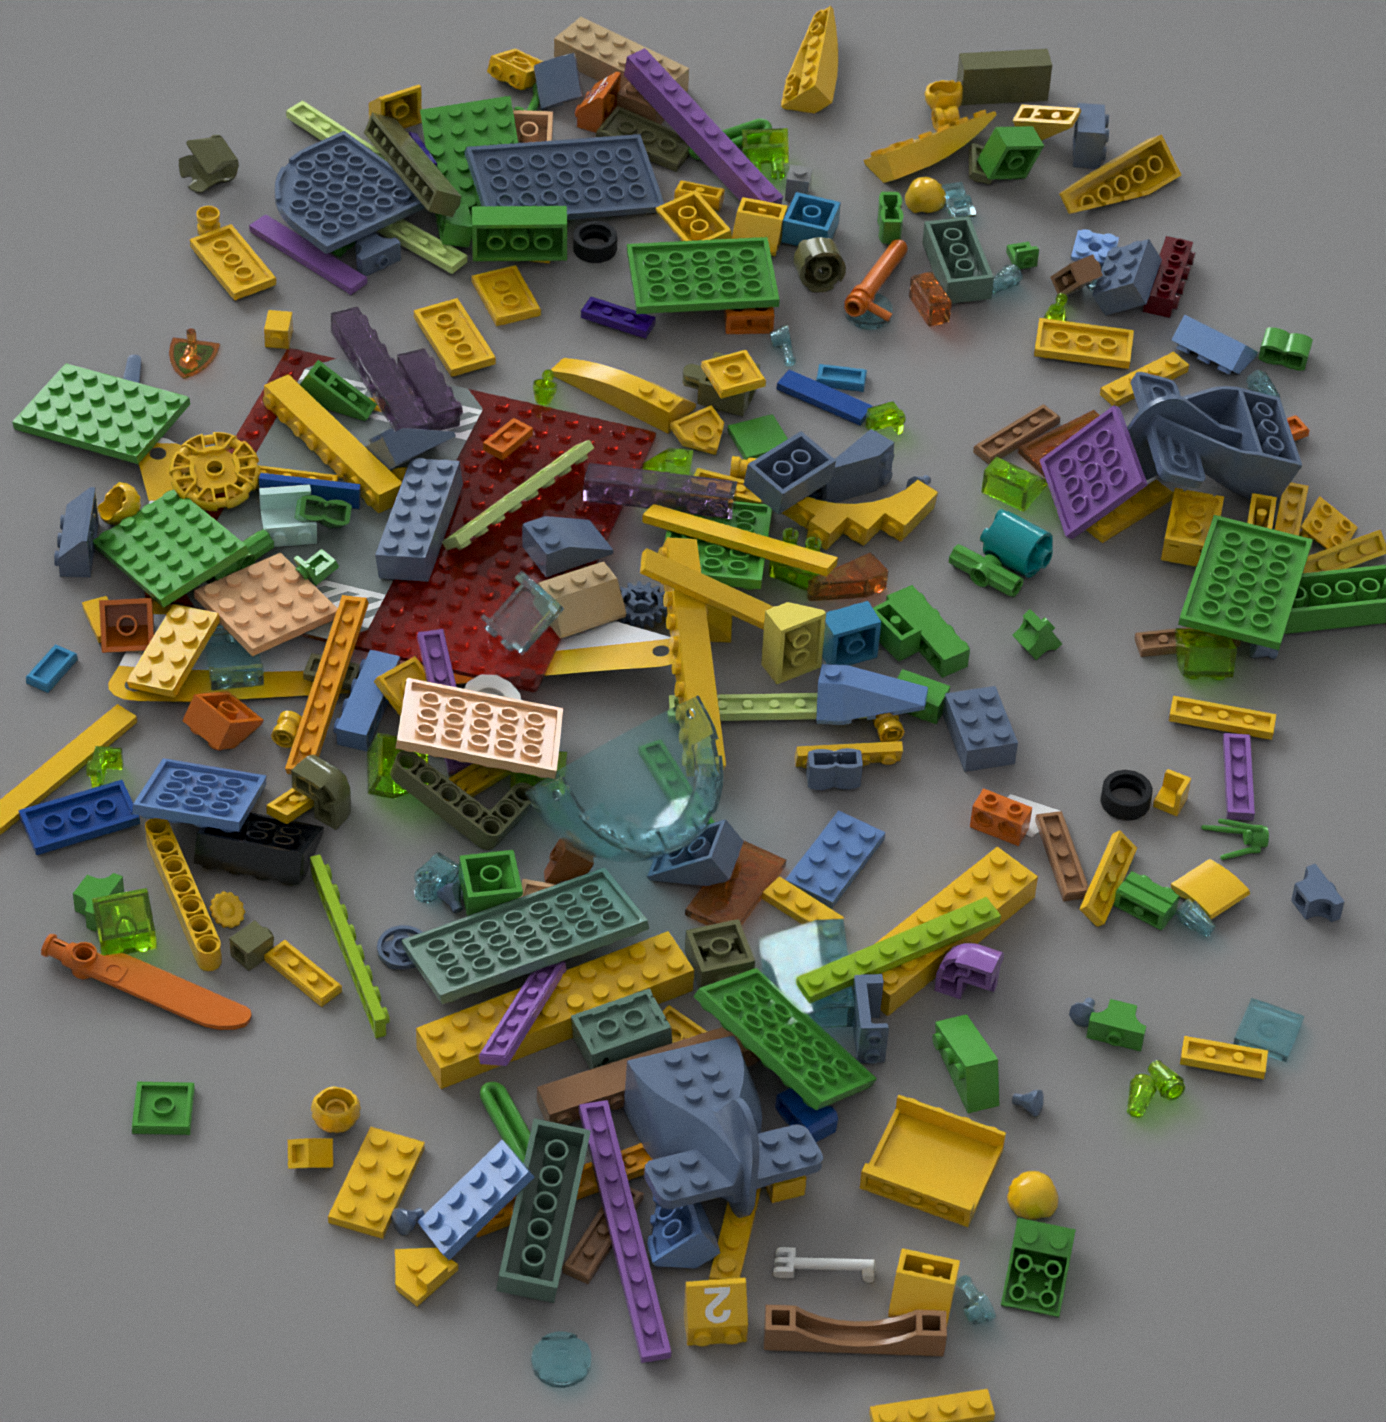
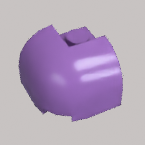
M963 943L952 947L944 956L937 971L934 991L961 999L967 984L994 992L998 985L1000 966L1004 960V953L976 943Z

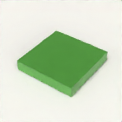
M773 414L728 425L727 432L744 460L759 458L788 439Z
M137 1081L132 1134L190 1135L195 1083Z

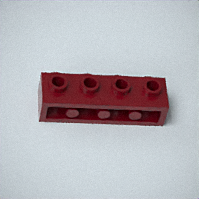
M1170 236L1165 237L1159 254L1162 261L1147 304L1143 307V312L1170 318L1173 309L1178 310L1181 298L1178 294L1183 295L1186 281L1183 280H1188L1191 269L1188 265L1193 266L1196 252L1192 251V241Z

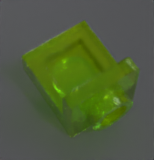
M894 401L867 408L866 428L868 431L870 429L877 431L892 426L897 434L903 433V424L906 421L905 414L902 409L897 407Z
M95 746L92 761L88 760L86 775L91 777L92 788L104 784L107 769H123L124 762L121 748Z

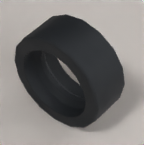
M589 221L582 223L576 227L573 233V251L578 258L586 262L602 263L608 261L617 252V232L611 225L605 222ZM588 239H601L607 243L589 245L584 241Z
M1118 770L1109 774L1103 781L1100 802L1103 809L1117 819H1138L1144 816L1150 809L1153 788L1150 781L1144 775L1132 770ZM1127 788L1136 791L1142 798L1137 801L1127 802L1116 798L1111 792L1115 789Z

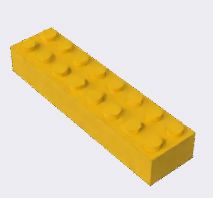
M996 847L876 943L984 897L989 899L1001 915L1000 923L881 973L883 976V991L880 1011L887 1016L892 1014L936 978L944 956L952 947L963 943L978 944L1034 899L1038 876L999 847Z

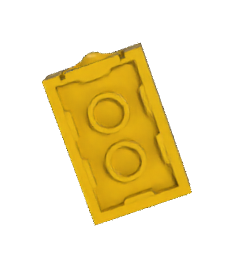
M1175 488L1161 560L1197 567L1213 516H1221L1224 496L1216 495L1215 497L1213 494L1191 490L1183 491L1184 489Z

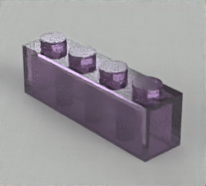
M425 348L397 354V374L430 430L441 431L460 426V416L463 415L462 405L460 401H456L452 388L445 383L443 373L437 370L434 358L428 355Z

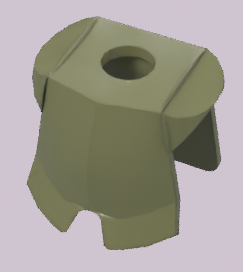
M214 134L210 138L193 139L186 142L193 155L179 158V172L182 178H192L193 181L188 186L189 189L203 193L219 182H228L236 177L239 167L238 159L221 135Z

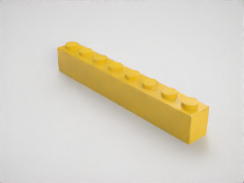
M289 374L264 385L263 402L265 407L277 415L279 420L285 423L296 437L304 441L311 451L313 450L324 464L330 466L336 475H339V478H342L346 483L361 484V497L368 506H371L378 514L393 507L402 481Z

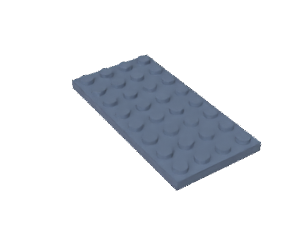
M640 134L466 147L464 152L481 206H567V220L657 213L656 207L665 204Z

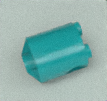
M1003 509L998 510L990 528H985L980 536L985 556L987 554L994 555L1002 565L1026 578H1031L1041 568H1046L1053 556V536L1050 532Z

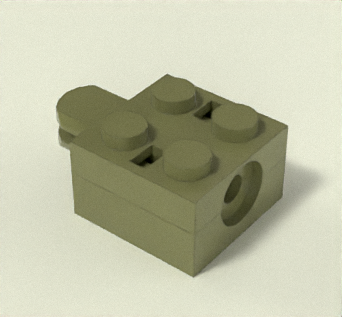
M715 352L712 358L724 356L725 354ZM690 363L683 368V385L698 390L697 404L707 407L712 405L714 409L744 416L757 389L721 399L700 365ZM755 363L760 370L761 364Z
M739 919L686 930L685 954L694 969V977L698 988L755 968V959Z

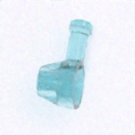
M788 324L779 326L770 332L772 347L782 348L784 364L786 366H793L796 363V358L793 354Z
M969 1275L961 1276L957 1281V1285L963 1289L970 1299L963 1308L969 1322L973 1325L995 1319L996 1313L987 1296L977 1290Z

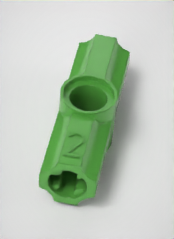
M263 529L242 541L246 544L250 553L208 579L207 583L218 581L227 575L255 564L256 559L274 548V541L270 534Z
M957 544L949 556L948 563L970 574L971 580L980 587L990 585L1014 598L1023 585L1024 579L1003 568L999 559L994 555L987 554L983 557L963 545Z

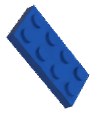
M123 780L19 810L20 820L36 855L140 824L139 815L132 814L133 802Z

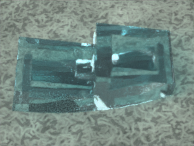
M962 182L942 185L946 193L945 207L951 218L976 217L971 197L966 195Z

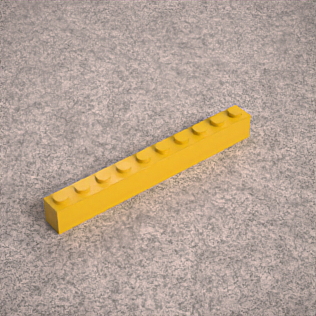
M667 537L663 546L659 548L658 554L701 573L697 539ZM664 585L663 604L664 607H667L668 611L666 627L670 629L671 636L669 639V651L673 652L672 674L676 676L674 693L675 697H678L679 700L677 717L678 720H681L682 724L680 741L684 743L685 748L683 764L687 767L688 777L719 778L726 767L706 606L704 602Z

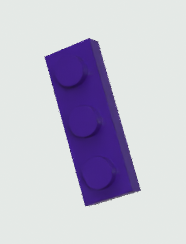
M590 297L581 310V318L645 339L656 324V317L636 314L635 310L595 297Z

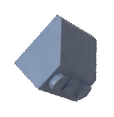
M95 487L88 488L68 503L65 515H61L60 529L63 531L58 533L57 546L60 549L55 551L54 564L59 566L60 577H91L95 554L93 540L97 538L99 528Z

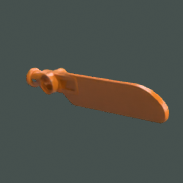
M53 933L47 936L42 946V956H51L62 961V965L70 968L76 978L96 979L201 1026L217 1030H235L246 1027L251 1020L252 1014L248 1007L128 954L102 955L97 953L96 947L89 942H71L69 944L58 939L57 935Z

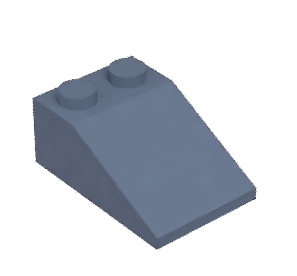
M390 428L369 439L371 444L366 446V448L390 469L452 439L456 435L453 431L402 428L394 432L393 428Z
M870 429L835 458L836 464L832 481L823 486L822 501L836 503L875 492L881 486L888 484L893 476L892 464L895 457V443Z
M544 516L523 524L522 547L545 577L614 553V550L590 520Z
M726 819L662 838L647 878L650 881L701 886L724 883L730 880L744 841Z

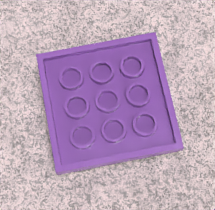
M1115 405L1040 459L1065 536L1069 539H1074L1148 485L1121 409Z

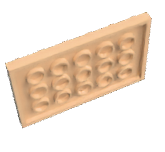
M407 678L395 748L406 752H417L433 757L453 759L463 763L479 764L488 768L494 767L514 773H525L540 778L555 779L563 708Z

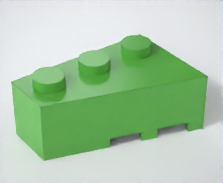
M968 1015L935 1022L936 1033L932 1035L934 1047L936 1050H939L967 1113L1000 1106L998 1058Z

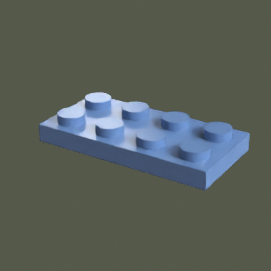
M838 811L785 880L832 909L885 840V832Z
M501 1140L417 1222L440 1252L450 1260L535 1177L509 1145Z

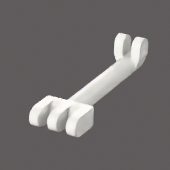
M778 1247L775 1251L776 1258L774 1260L773 1276L776 1278L794 1279L795 1269L862 1271L864 1282L872 1283L875 1280V1259L796 1257V1248Z

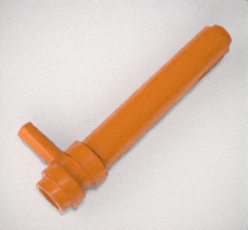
M901 239L892 241L862 282L853 288L844 301V309L848 315L857 317L863 315L868 310L887 322L890 320L892 313L876 305L873 301L876 293L906 255L908 248L905 241Z

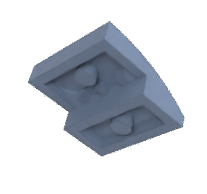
M574 53L552 58L534 65L541 110L563 106L565 102L583 99L577 59Z

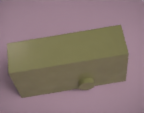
M1048 49L959 53L956 82L960 81L963 87V98L960 106L1048 101L1053 66Z

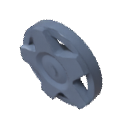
M407 925L395 926L386 930L377 942V953L380 960L388 968L395 971L397 969L407 970L415 968V965L404 951L401 940L409 937L407 933L417 935L422 933L421 930ZM394 935L393 940L385 941L388 937Z

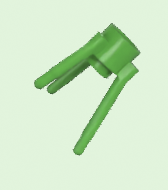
M1219 819L1218 823L1231 827L1201 826L1202 830L1243 834V842L1245 845H1249V848L1223 854L1220 856L1221 860L1250 853H1260L1261 848L1268 846L1269 831L1267 826L1252 825L1226 819Z

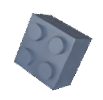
M1078 103L1077 108L1081 109V113L1074 126L1073 167L1098 169L1101 167V160H1106L1107 147L1105 145L1109 140V129L1106 128H1108L1109 114H1105V105Z

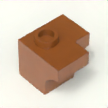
M563 833L549 854L550 861L543 871L545 882L557 885L561 881L571 880L589 873L594 865L592 852L584 849L571 836Z

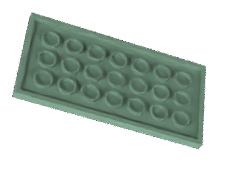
M604 867L401 941L408 957L441 1004L454 1002L472 993L481 992L494 985L506 983L516 977L531 974L549 965L558 964L571 957L586 954L593 949L611 945L613 942L626 937L636 936L640 932L648 930L649 925L646 917Z

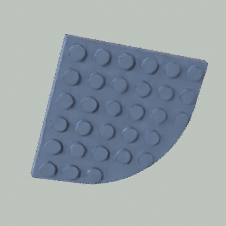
M345 131L308 146L289 158V163L285 167H281L275 180V204L282 218L291 228L325 254L425 209L424 205L387 161Z

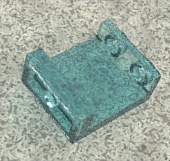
M520 571L515 577L520 583L519 587L491 618H488L485 614L480 618L486 623L484 629L494 638L500 635L503 638L500 643L510 652L516 649L521 655H524L564 608L523 571Z
M217 626L205 646L211 690L264 685L263 664H261L260 653L252 657L223 626Z

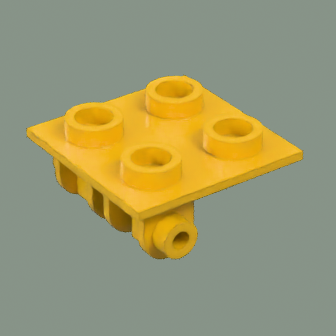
M1319 496L1300 527L1302 531L1299 533V536L1315 539L1328 549L1351 540L1358 527Z

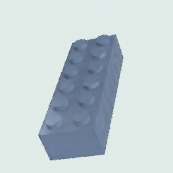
M411 458L375 554L379 578L429 582L463 486L460 461Z

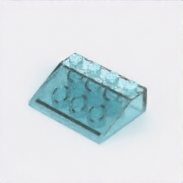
M843 919L814 920L759 939L762 973L821 1028L853 1026L855 1005L852 986L809 1004L795 985L796 977L848 955Z

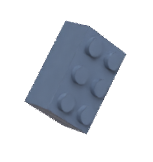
M1150 239L1134 241L1130 245L1114 247L1108 251L1101 270L1103 276L1098 278L1092 294L1105 316L1147 304L1162 261Z
M800 431L747 465L744 486L779 515L831 482L836 460Z
M996 686L945 693L943 717L964 772L1015 764L1018 741Z

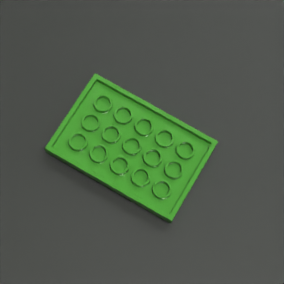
M511 96L420 110L425 147L437 162V168L462 196L460 204L468 205L470 214H472V206H481L464 154L465 149L471 146L518 143Z
M768 237L627 244V257L636 314L779 307L780 299Z
M66 363L12 423L14 429L139 464L191 403L189 397Z
M174 489L167 491L162 497L151 504L145 505L136 515L124 518L118 525L102 532L99 537L93 540L95 549L163 608L250 553L246 544L192 500L180 498Z
M673 496L671 506L673 510L769 537L772 509L767 504ZM667 530L665 541L667 537L696 539ZM697 539L702 574L728 586L742 587L746 590L761 589L765 558Z
M1214 515L1178 625L1280 650L1313 539Z
M757 968L701 987L693 996L700 1002L701 1007L705 1011L713 1014L721 1022L724 1029L732 1032L746 1049L752 1051L761 1059L765 1067L773 1070L787 1087L798 1093L802 1097L803 1102L815 1110L868 1089L877 1080L872 1073Z

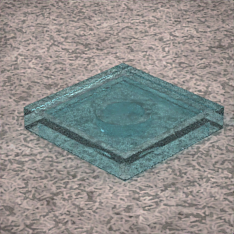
M1251 998L1234 1037L1233 1044L1268 1050V1056L1287 1062L1305 1016Z

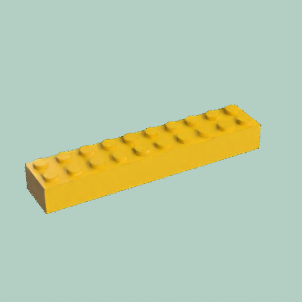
M667 931L566 970L510 1062L573 1038L571 1016L646 989H650L658 1004L693 991V967L670 932ZM521 988L416 1028V1048L440 1089L501 1066L480 1064L479 1054Z

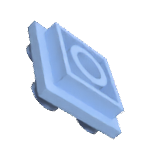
M1087 229L1078 230L1071 260L1078 261L1093 254L1102 268L1108 251L1118 246L1119 237L1109 233L1104 235L1092 233V231Z

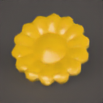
M223 891L220 894H216L211 900L212 905L209 908L212 912L211 917L215 919L217 924H221L223 928L228 927L232 929L234 926H239L240 922L244 920L245 910L243 903L232 892L227 893Z

